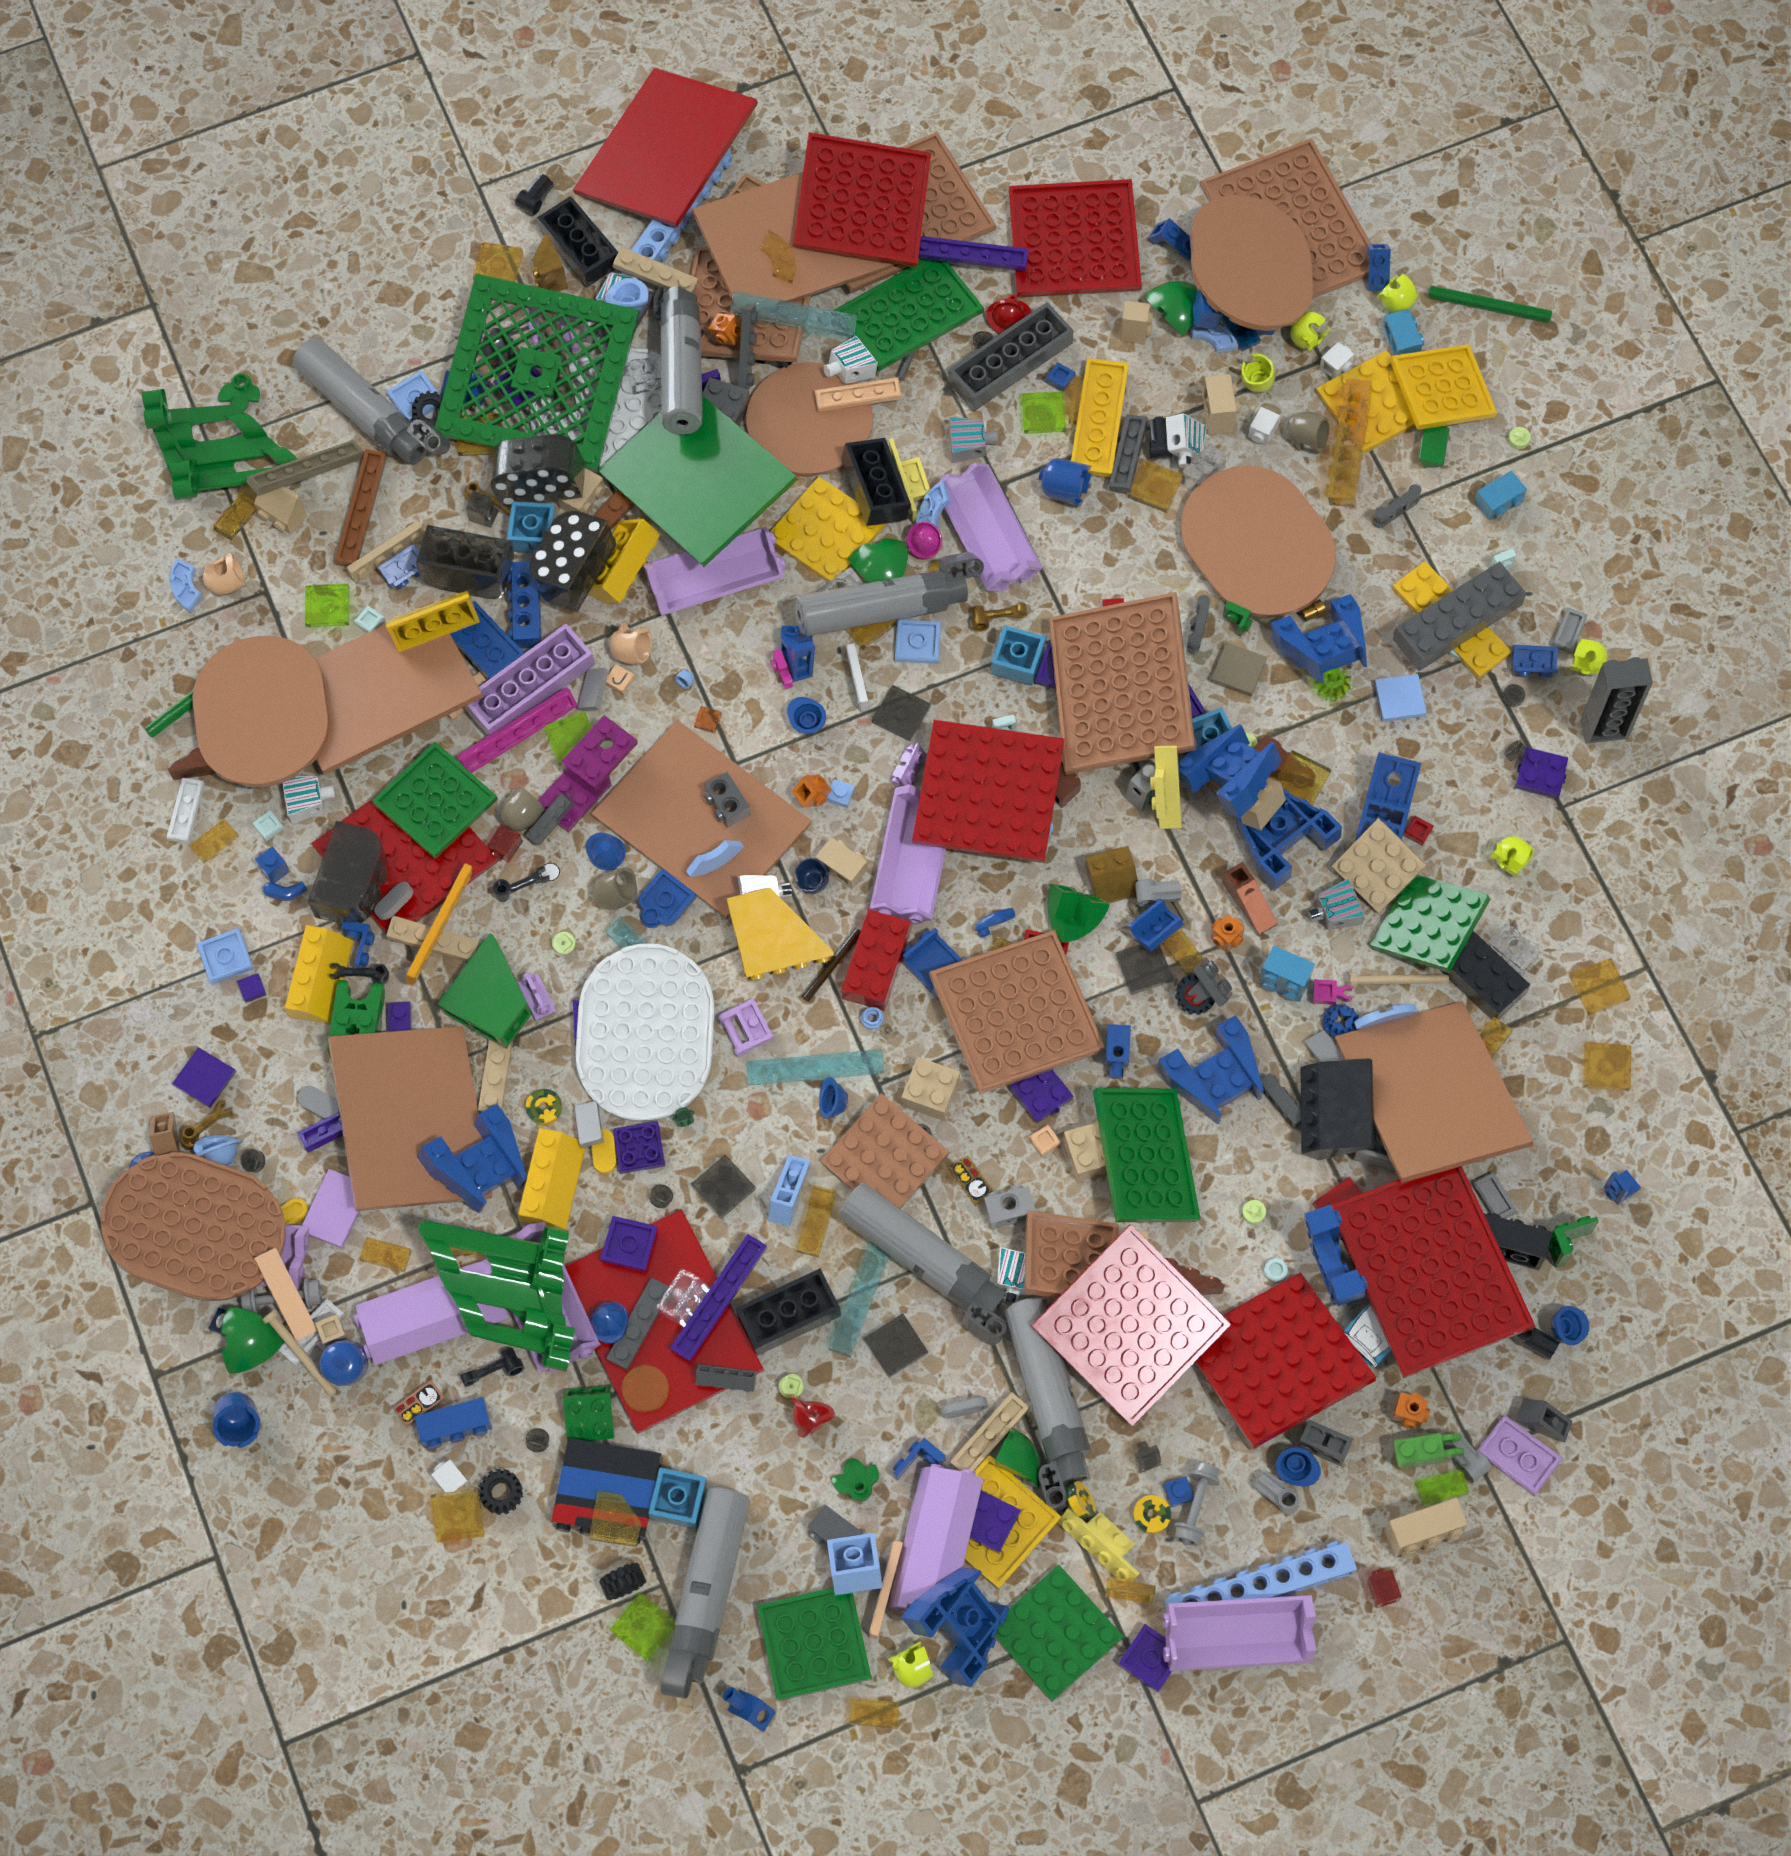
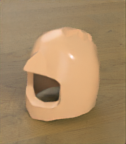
M231 553L205 566L203 573L204 585L215 594H231L246 584L241 566Z
M624 621L609 639L612 656L622 663L629 665L642 664L647 661L651 654L652 638L650 629L647 627H639L631 631Z

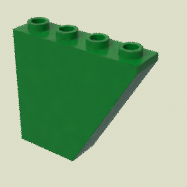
M491 933L480 943L479 949L473 957L468 959L464 969L454 978L453 984L447 992L442 994L438 1002V1006L445 1015L506 1049L533 1013L499 943Z

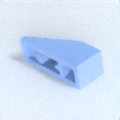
M788 1155L770 1201L768 1221L786 1226L791 1225L810 1166V1160Z

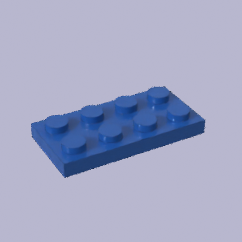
M474 600L473 604L480 622L450 633L457 647L490 679L525 653Z

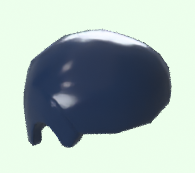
M817 858L802 860L795 868L796 883L803 892L817 894L826 888L829 882V872L826 866Z

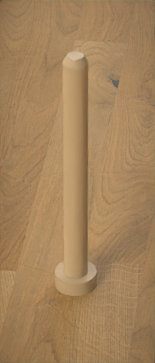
M1356 972L1349 973V985L1353 988H1356L1357 985L1449 982V976L1446 974L1356 976Z
M274 1309L262 1321L265 1324L270 1323L326 1393L330 1396L334 1395L336 1388L323 1377L317 1365L276 1317L278 1313Z

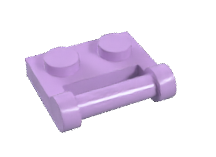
M754 998L717 1017L720 1024L724 1025L734 1044V1051L737 1057L743 1056L750 1050L774 1039ZM735 1017L738 1018L749 1040L745 1043L742 1042L731 1021Z

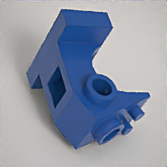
M782 626L780 648L790 668L792 681L796 682L813 677L815 655L813 635L804 636L801 634L799 626Z

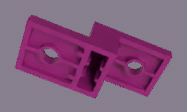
M603 715L561 761L562 775L538 800L544 807L545 812L561 793L566 794L575 805L558 825L569 833L612 786L609 775L638 744L637 739ZM604 741H611L613 743L608 749L601 747Z

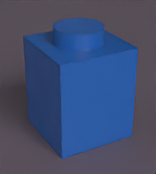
M273 846L255 858L260 871L272 883H276L290 872L286 861Z

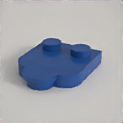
M662 868L639 896L638 902L643 910L641 913L643 925L648 928H656L660 924L663 926L675 924L697 898V895Z

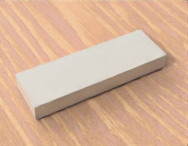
M848 644L846 646L847 658L859 709L861 712L869 710L868 699L855 644Z
M182 778L166 837L168 841L190 843L205 786L204 781Z
M326 1298L310 1317L316 1327V1322L335 1314L341 1320L344 1313ZM317 1331L297 1342L308 1355L321 1338ZM286 1343L278 1350L295 1366L301 1362Z

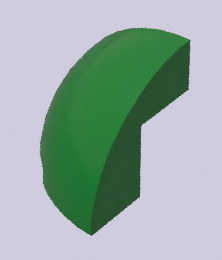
M1173 281L1161 284L1145 295L1150 304L1180 334L1184 335L1194 323L1192 309L1197 296L1196 285L1188 282Z
M884 538L882 542L875 544L866 543L860 546L848 557V560L854 569L869 583L903 577L908 560L907 544L901 540Z
M1050 884L1047 906L1048 917L1052 930H1055L1061 942H1071L1086 936L1105 917L1110 906L1105 900L1092 894L1088 895L1077 892L1072 887Z
M227 1308L221 1333L226 1335V1347L222 1349V1355L229 1374L240 1373L257 1367L272 1357L283 1345L284 1340L269 1322L265 1324L262 1321L263 1316L241 1308Z
M1012 1427L996 1458L995 1466L1022 1477L1021 1482L1039 1490L1041 1483L1038 1473L1042 1467L1039 1453L1026 1435Z

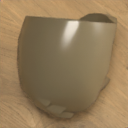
M1314 412L1295 414L1287 426L1289 437L1294 441L1295 448L1300 451L1305 444L1314 451L1323 453L1329 436V420Z
M518 787L505 801L501 810V819L508 830L523 831L533 826L545 810L531 793L522 787Z
M623 867L599 878L595 882L593 891L594 899L599 907L616 910L635 901L638 888L634 872L630 868ZM618 874H623L627 878L628 883L621 886L616 881Z

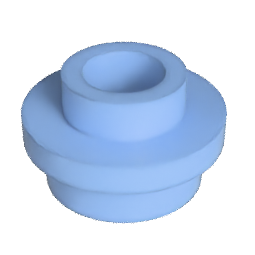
M869 1007L863 1011L861 1021L866 1028L877 1029L883 1024L884 1015L880 1009ZM871 1016L877 1018L874 1022H870L868 1019Z

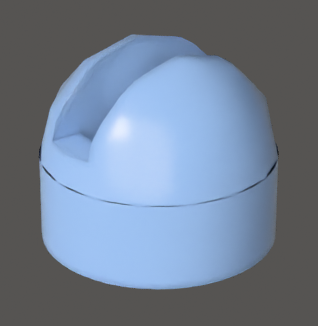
M687 669L680 671L675 677L677 684L684 689H688L694 681L693 673H688Z

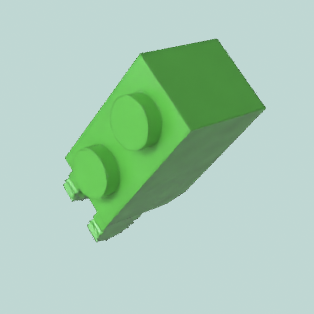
M1437 1433L1394 1441L1397 1464L1401 1470L1443 1463L1447 1461L1446 1458L1461 1456L1465 1454L1464 1448L1445 1450L1444 1444L1458 1442L1462 1439V1436L1459 1433L1448 1435Z

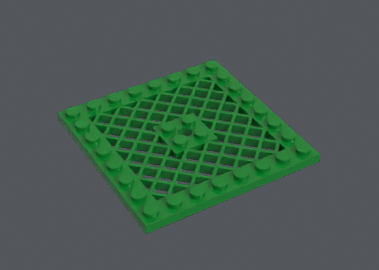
M476 273L435 427L450 439L573 467H584L598 472L637 325L639 310ZM506 304L515 305V307L509 310ZM502 305L506 312L496 318L492 310ZM526 308L533 309V310H537V311H535V312H533V313H531V314L529 315V313L527 312ZM522 309L526 317L516 322L512 315ZM490 313L493 320L486 324L488 314ZM546 313L555 314L556 316L549 319ZM543 314L547 321L537 327L533 319ZM510 317L513 325L503 330L500 322ZM566 317L578 320L570 324ZM563 318L567 326L557 332L553 324ZM530 321L534 329L524 334L520 327ZM587 322L596 323L597 325L590 328ZM583 323L587 331L577 336L574 328ZM497 324L501 332L490 337L487 330ZM550 326L554 334L544 339L540 332ZM607 326L613 327L611 332ZM604 328L608 335L598 341L594 333ZM517 329L521 337L511 342L507 335ZM571 331L575 338L565 344L561 336ZM483 333H485L488 340L481 343ZM538 334L541 342L531 346L527 339ZM591 335L595 343L585 348L581 340ZM505 337L508 345L498 350L494 342ZM558 338L562 346L552 351L548 343ZM525 341L528 348L521 347L518 354L515 346ZM609 341L607 351L605 352L601 345ZM578 343L582 351L572 356L568 348ZM492 345L496 352L485 357L481 350ZM545 346L549 353L538 351V349ZM599 348L603 355L592 360L589 352ZM512 349L516 357L506 362L502 354ZM566 351L570 358L562 362L563 357L558 354ZM479 352L483 360L476 363L477 355ZM586 355L590 363L580 368L576 360ZM499 357L503 364L493 370L489 362ZM603 362L602 370L600 373L596 365ZM517 363L513 374L509 367ZM573 363L577 371L567 376L563 368ZM486 364L490 372L480 378L476 370ZM534 368H541L543 372L541 376L533 377L531 375ZM594 368L598 375L587 380L583 373ZM507 369L510 377L500 382L497 374ZM561 371L564 378L557 382L559 372ZM474 372L477 380L470 384ZM581 375L585 383L575 388L571 380ZM494 376L498 384L488 390L483 382ZM599 381L595 393L591 385ZM511 383V388L515 391L508 395L504 387ZM568 383L572 390L562 396L558 388ZM481 384L485 392L474 397L471 390ZM588 387L592 395L582 400L578 393ZM502 389L505 397L495 402L491 394ZM555 391L559 398L549 404L545 397L553 398ZM525 392L536 395L529 399ZM467 393H469L472 400L465 403ZM522 393L526 401L516 407L512 399ZM575 395L580 403L569 408L566 400ZM489 397L493 404L482 410L478 402ZM542 398L546 406L536 411L532 403ZM509 401L513 409L503 414L499 406ZM593 401L591 412H589L586 405ZM563 403L567 410L557 416L552 408ZM476 404L480 412L469 417L466 409ZM530 406L533 414L523 419L519 411ZM583 407L587 415L577 421L573 413ZM496 409L500 417L490 422L486 414ZM550 410L554 418L544 424L540 416ZM462 412L464 413L467 419L461 418ZM517 414L521 421L510 426L506 419ZM570 415L575 423L564 428L560 420ZM481 417H484L487 424L478 422L476 420H478ZM537 418L541 426L531 431L527 423ZM504 421L507 428L496 425ZM588 421L586 432H584L580 425ZM558 423L561 431L551 436L547 428ZM524 426L528 433L517 431V429ZM578 427L582 435L572 441L568 433ZM542 431H545L548 437L539 436L537 434H539ZM565 435L569 442L557 439Z

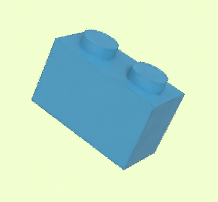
M1409 309L1385 315L1383 329L1394 355L1420 352L1424 345V338L1421 333H1418L1416 318L1411 316Z
M1511 470L1477 491L1474 502L1489 520L1496 516L1499 518L1512 506L1517 507L1524 502L1527 488Z

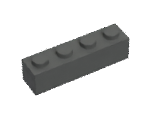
M561 793L526 836L535 844L541 845L575 803L566 794Z
M1269 1073L1261 1079L1263 1092L1294 1129L1301 1124V1108L1299 1109L1296 1105L1297 1103L1294 1098H1290L1286 1088L1281 1087L1277 1077Z
M698 1364L695 1384L754 1392L757 1372Z

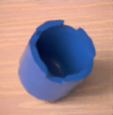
M1061 458L1052 459L1045 468H1041L1038 479L1042 481L1043 493L1048 497L1081 506L1083 500L1080 498L1082 493L1087 494L1092 474L1088 473V470L1092 466Z
M350 1339L338 1340L330 1344L323 1351L320 1358V1371L323 1377L329 1383L336 1386H351L359 1382L366 1375L369 1367L364 1347Z
M230 1392L223 1395L216 1402L213 1409V1433L216 1439L224 1446L229 1445L243 1448L251 1444L257 1438L260 1429V1416L255 1402L247 1394L241 1392Z

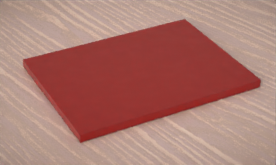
M654 68L573 191L576 195L678 227L758 105V101L756 98Z
M1462 1166L1403 1183L1399 1179L1332 1205L1334 1211H1339L1342 1223L1339 1224V1235L1354 1269H1357L1359 1276L1364 1275L1368 1285V1288L1365 1289L1366 1296L1403 1378L1535 1328L1536 1325Z
M682 1209L650 1224L657 1226L658 1231L646 1272L601 1262L600 1258L603 1248L565 1266L589 1321L593 1309H596L603 1302L611 1301L624 1306L629 1319L651 1278L672 1288L669 1298L628 1371L606 1360L615 1343L606 1344L598 1339L600 1346L595 1349L637 1434L728 1389L696 1385L698 1364L756 1371L757 1374L764 1371L731 1304H729L690 1363L670 1350V1347L717 1279Z

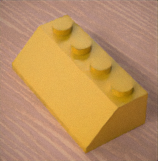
M644 519L619 521L578 590L607 604L623 601L628 588L635 582L638 571L647 562V556L656 547L657 540L661 534Z
M467 590L387 620L386 627L399 653L477 624L480 620Z
M306 925L285 1004V1010L289 1018L331 1024L337 983L339 980H344L345 977H340L337 980L330 979L329 974H337L339 972L338 969H331L330 964L337 963L340 966L348 967L354 944L353 940L326 928Z
M539 1128L518 1214L521 1223L534 1224L545 1222L547 1227L567 1230L586 1147L582 1148L578 1139L563 1132Z

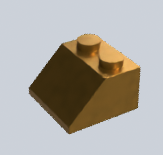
M545 234L533 257L534 267L531 270L535 278L534 283L536 287L560 292L568 289L564 266L549 234Z
M1129 846L1085 857V870L1093 895L1108 903L1137 896L1135 883L1138 879Z

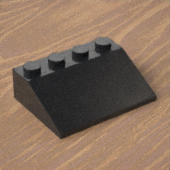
M1372 1059L1325 1061L1301 1066L1302 1154L1319 1161L1374 1148Z

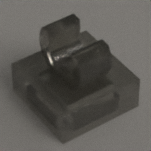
M1146 1440L1137 1444L1139 1450L1134 1454L1136 1466L1140 1473L1162 1465L1157 1445L1149 1447Z

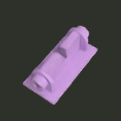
M916 743V745L910 744L909 747L905 748L900 762L905 764V766L897 765L891 776V782L894 785L899 786L901 783L905 786L912 785L915 782L916 775L921 765L925 762L927 755L919 743Z
M525 973L522 976L523 980L518 982L533 1012L535 1020L537 1021L557 1012L539 974Z

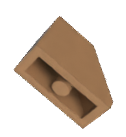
M174 1112L151 1116L149 1137L155 1156L179 1152L180 1144Z

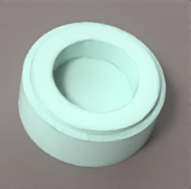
M1279 1258L1270 1259L1264 1267L1266 1279L1273 1283L1283 1281L1288 1272L1286 1263Z

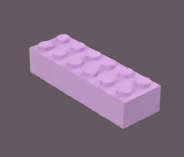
M564 624L479 686L483 698L465 706V711L483 732L489 736L550 698L585 673L587 669L595 665L593 653L567 624Z

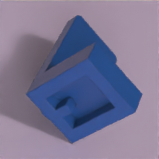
M1170 218L1158 223L1147 240L1153 245L1166 241L1186 260H1190V236Z
M1367 244V254L1369 256L1368 289L1369 291H1382L1390 282L1391 249L1388 244Z
M343 920L341 929L344 935L354 941L361 939L354 964L355 968L367 967L369 962L368 949L374 943L375 933H373L370 924Z
M1628 1170L1619 1175L1617 1172H1613L1604 1185L1606 1196L1611 1201H1615L1617 1205L1641 1189Z
M923 1438L920 1442L916 1440L909 1448L908 1452L910 1454L905 1460L901 1458L893 1467L895 1471L893 1477L898 1481L921 1453L924 1454L922 1458L928 1464L941 1466L946 1461V1455L927 1439Z

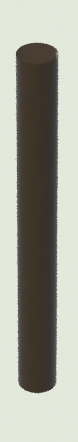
M855 928L803 994L802 998L805 1001L809 1002L851 949L859 938L861 932L859 929Z

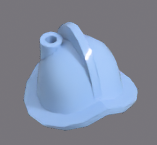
M626 278L612 285L604 296V300L606 303L638 309L641 313L642 305L648 303L649 293L642 281L635 278Z
M225 1135L206 1136L194 1144V1152L197 1156H203V1158L231 1167L236 1157L237 1145L243 1143V1140Z

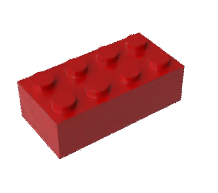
M868 909L841 989L843 1000L868 1007H876L882 1011L886 1010L902 961L903 951L906 949L910 937L911 921Z

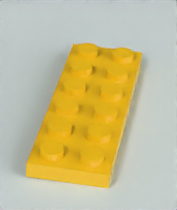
M1087 358L1071 461L1092 466L1088 473H1092L1091 475L1111 478L1129 363Z
M1426 561L1392 586V590L1415 614L1454 591ZM1489 627L1453 649L1461 658V662L1478 680L1512 654V651Z

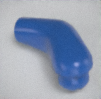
M302 881L290 887H283L272 882H268L263 886V893L267 897L281 901H291L307 891Z
M1014 909L999 910L983 918L975 926L978 936L981 938L990 935L989 927L1015 918Z

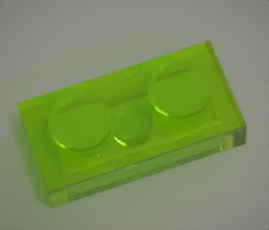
M1462 1470L1420 1480L1415 1483L1422 1506L1469 1494Z

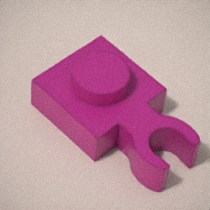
M781 648L772 651L773 660H770L774 673L778 672L785 690L792 688L793 681Z
M1314 979L1313 1004L1335 1005L1336 999L1350 1002L1352 1001V996H1346L1344 992L1352 991L1353 987L1351 985L1337 987V981Z

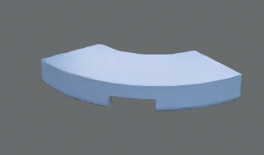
M1193 323L1189 328L1192 339H1201L1209 342L1217 353L1238 350L1235 337L1226 327L1217 324L1215 329L1195 327V323Z
M943 481L929 490L923 498L924 501L920 510L917 511L916 523L922 521L930 522L939 529L938 520L940 513L945 506L952 502L947 485Z
M177 558L170 574L171 588L178 603L191 613L203 597L201 592L193 585L196 568Z
M724 840L713 851L698 855L686 872L690 877L712 872L729 862L744 846L740 841Z
M1415 1004L1392 1006L1391 1010L1380 1013L1378 1010L1355 1020L1354 1023L1356 1029H1363L1410 1016L1416 1013L1417 1009Z

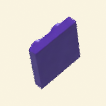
M198 1047L172 1085L211 1108L235 1075L236 1070Z
M658 1121L613 1129L620 1174L665 1167Z

